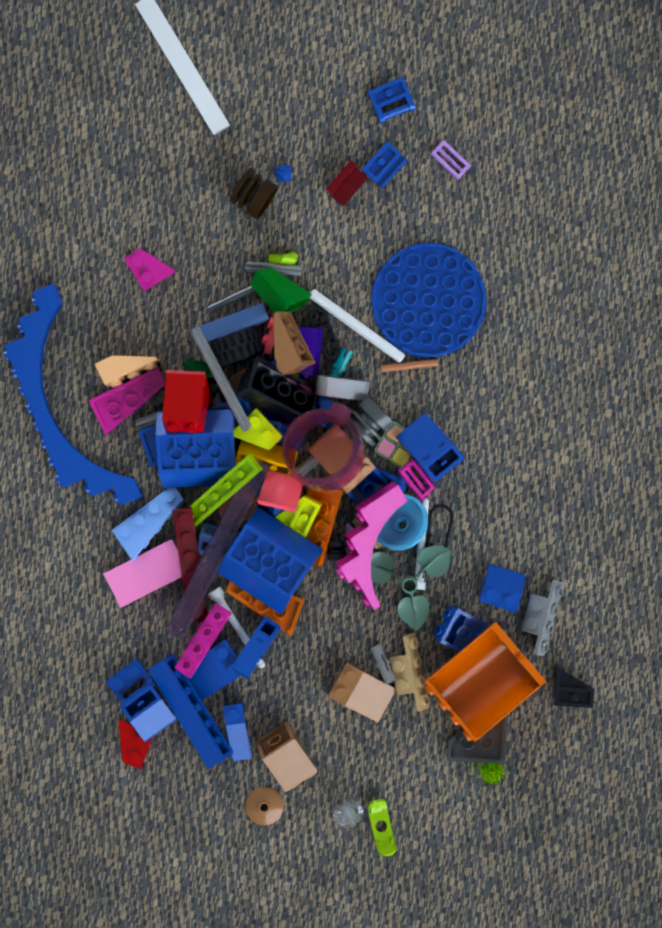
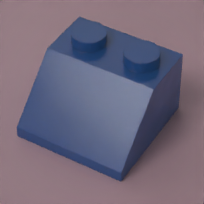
M489 564L478 601L516 613L526 575Z

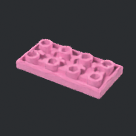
M173 539L139 555L135 561L131 559L104 573L120 608L181 578L178 550Z

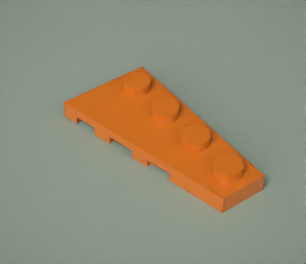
M307 488L306 495L322 503L306 539L323 549L313 566H323L343 490Z
M231 581L229 582L226 590L227 594L264 618L266 616L281 626L282 631L292 636L304 599L292 596L283 613L279 614Z

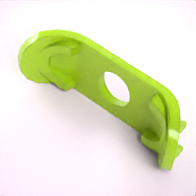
M377 799L368 804L371 828L378 853L382 856H390L396 852L397 847L390 824L387 803L384 799ZM378 821H385L386 829L382 832L376 829Z

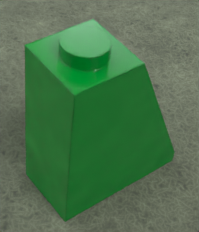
M271 267L264 270L259 269L253 275L254 279L250 283V286L274 312H293L303 308L312 295Z

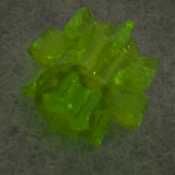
M484 763V768H480L483 782L487 781L490 785L500 783V777H505L502 764Z

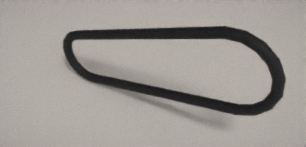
M437 505L430 511L425 548L428 547L432 514L437 508H445L451 515L444 547H447L453 523V512L448 506Z

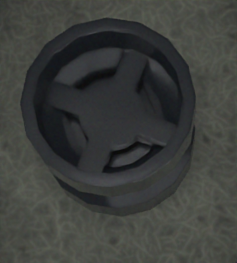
M330 540L327 560H340L347 555L345 553L346 541Z

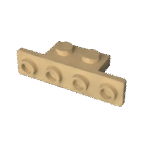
M410 633L403 636L406 654L390 657L392 672L396 678L394 682L397 695L414 693L417 711L419 712L429 708L430 699L424 688L426 679L422 672V659L419 656L418 640L415 633Z

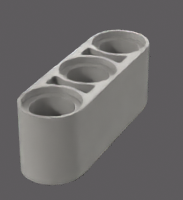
M318 375L315 394L363 401L368 397L370 381Z

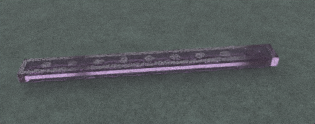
M255 459L263 470L231 497L165 629L166 632L184 639L270 467L269 465Z

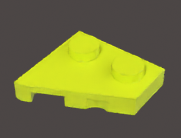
M258 408L248 416L252 425L251 429L243 432L240 425H238L234 430V437L267 450L274 447L284 437Z
M304 495L299 499L295 513L284 510L275 518L306 538L322 503Z

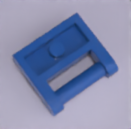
M403 77L368 91L380 124L409 110L410 112L416 110ZM405 98L406 104L387 112H382V107Z
M137 658L106 681L122 705L150 684L157 687L155 681ZM142 678L146 680L145 684L129 696H124L123 692Z

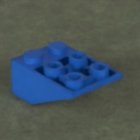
M426 413L396 436L397 440L431 482L438 481L465 459L451 440Z

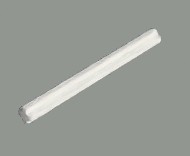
M313 289L311 291L310 299L398 363L405 357L403 352L317 290Z

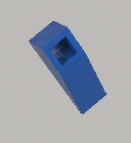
M265 616L231 669L248 679L276 639L281 626Z

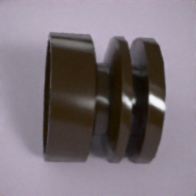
M250 168L237 181L229 202L233 205L238 202L237 207L239 209L247 203L246 213L258 220L273 200L278 186L268 179L260 185L262 175L258 173L254 177L255 171Z

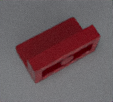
M350 160L326 188V192L344 206L367 180V176Z

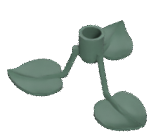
M435 545L423 549L417 557V562L422 568L415 577L406 576L404 579L392 571L395 563L391 555L386 552H375L372 554L371 580L378 584H384L389 581L391 574L402 583L403 591L410 594V597H404L400 600L397 611L399 617L415 631L425 623L429 614V602L423 595L414 597L413 593L417 590V580L423 571H426L430 577H440L446 573L449 568L451 550L447 547Z

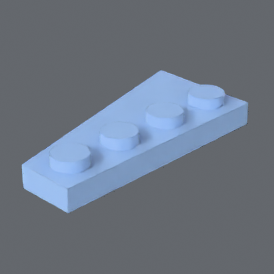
M167 488L112 529V532L133 561L137 559L141 550L148 546L152 537L159 533L163 524L170 520L173 516L172 510L179 509L185 500L176 488Z

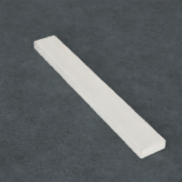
M141 0L136 3L135 6L212 134L216 135L229 127L230 124L156 1Z

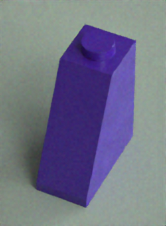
M298 326L316 362L298 373L301 374V377L312 378V375L319 374L323 328Z

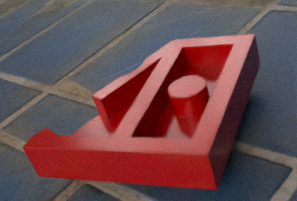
M120 720L122 762L141 769L153 737L145 742L131 723Z

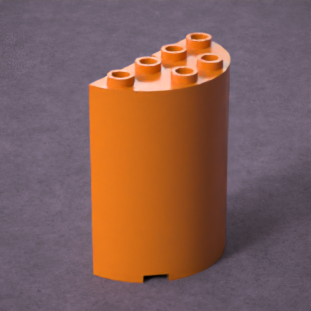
M495 622L425 681L427 686L424 688L431 696L435 694L438 697L439 701L437 703L444 712L449 710L452 714L450 719L456 726L461 725L465 731L462 733L470 742L473 739L476 742L547 681L497 622Z

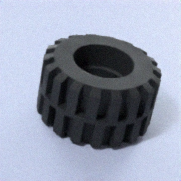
M254 328L226 335L211 344L214 355L221 367H228L247 361L264 352L257 329Z

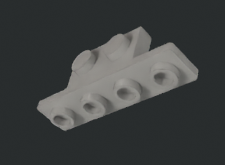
M552 581L548 598L535 594L530 595L521 631L538 635L534 655L545 656L549 649L548 641L554 629L553 621L559 610V598L564 591L563 582Z

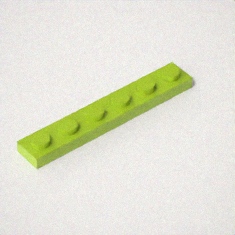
M252 454L247 455L189 506L192 507L195 528L263 470Z

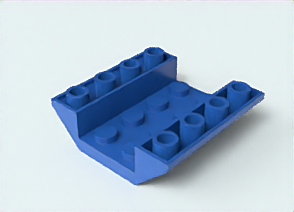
M231 409L208 410L204 433L165 431L162 421L163 412H157L155 435L158 474L163 488L213 486L236 466L234 441L236 424L235 416Z
M258 508L225 555L217 573L279 614H282L323 549L261 508Z

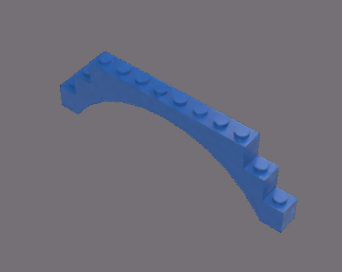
M54 283L32 292L34 295L32 302L35 308H39V310L19 318L20 324H18V328L22 335L25 334V337L4 345L6 348L4 355L7 361H11L13 365L11 372L14 378L20 382L21 386H18L22 397L25 396L27 399L26 408L28 413L34 416L35 421L33 425L35 430L41 433L43 439H40L43 449L48 450L50 456L47 458L52 468L55 467L57 472L55 478L58 485L66 488L85 480L86 483L83 485L86 493L91 494L93 497L114 489L115 492H112L113 498L120 505L144 497L137 479L111 472L89 460L71 444L56 423L44 391L42 365L47 336L57 313L63 305V300Z

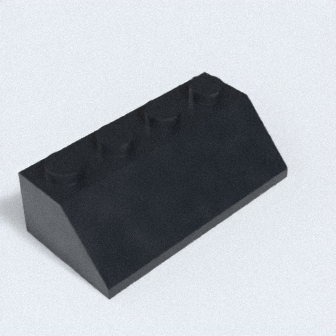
M259 356L254 357L241 377L236 392L237 397L299 429L312 422L319 395L315 394L316 386L293 374L283 375L278 371L276 365Z

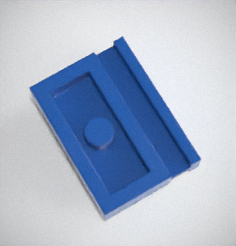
M387 141L365 165L362 172L383 189L408 159Z

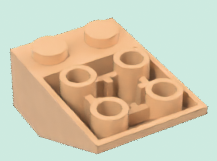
M110 356L96 363L95 366L104 385L114 389L124 384L123 380L127 378L132 380L141 376L140 372L144 370L149 372L157 368L160 360L157 357Z

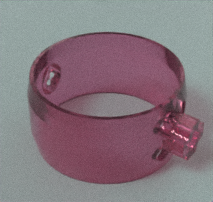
M333 402L330 410L315 409L297 417L288 427L282 444L284 461L290 473L305 487L321 492L336 491L351 483L360 472L364 461V445L359 432L349 420L352 413L351 408L341 403ZM328 423L340 424L351 430L353 436L352 452L346 464L339 471L319 479L307 478L298 474L295 466V453L300 440L307 432L319 425Z

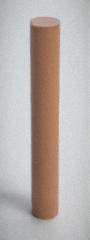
M438 359L381 365V373L438 366Z

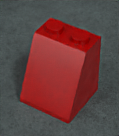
M167 370L162 416L165 431L204 433L211 395L205 372Z

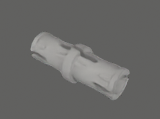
M382 644L372 647L370 650L377 663L375 666L379 669L384 684L394 682L396 678L389 665L391 662L387 660Z

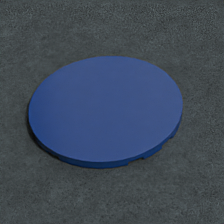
M420 243L397 252L379 271L372 290V311L381 333L396 348L417 357H440L463 347L479 329L486 309L485 286L477 268L462 253L443 244Z

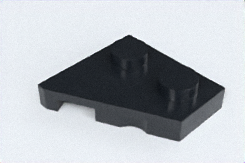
M556 668L554 706L593 708L594 688L565 671Z

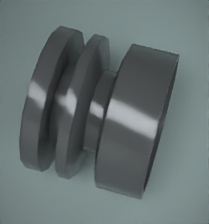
M368 396L359 404L364 412L360 414L353 410L352 413L357 419L354 421L348 415L345 420L348 422L350 429L363 442L373 447L376 443L370 437L374 435L380 440L382 438L377 431L381 429L388 433L396 424Z

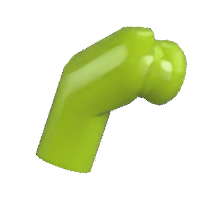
M293 251L288 254H269L268 260L269 263L294 265L297 262L298 255Z

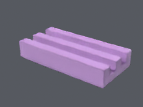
M445 140L430 153L457 180L471 167ZM443 146L465 166L463 169L441 149ZM437 152L444 156L460 173L455 172Z

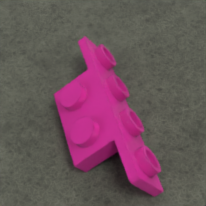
M218 603L214 604L206 619L199 624L195 636L187 643V649L176 664L175 669L189 678L193 676L232 613Z

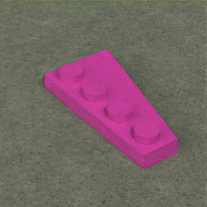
M157 367L89 400L104 434L107 435L164 388L165 380Z

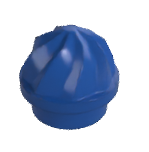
M284 164L275 169L274 175L278 181L284 183L291 181L292 166Z

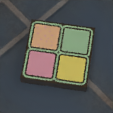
M393 420L396 425L388 433L384 432L382 434V439L377 442L372 452L396 467L402 468L412 457L396 438L406 427Z

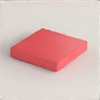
M267 469L258 504L295 513L305 478Z

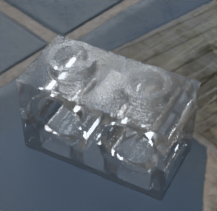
M354 797L333 806V814L341 831L363 821L364 809L360 801H355Z

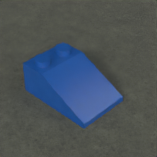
M227 638L209 649L191 678L188 677L201 700L241 676L231 669L239 656Z

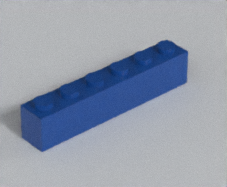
M174 654L148 669L201 756L202 761L207 768H210L225 760L234 752L188 677L175 669L178 661Z

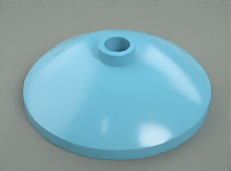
M404 494L407 502L391 515L381 529L377 541L384 547L391 550H406L416 545L425 535L428 527V514L423 504L413 496ZM406 523V527L401 529V525Z

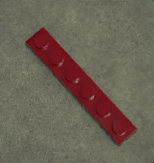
M192 507L173 509L172 515L188 623L204 621L207 617Z

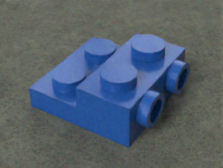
M451 605L443 613L444 620L442 624L435 628L434 639L460 652L481 635L488 624Z

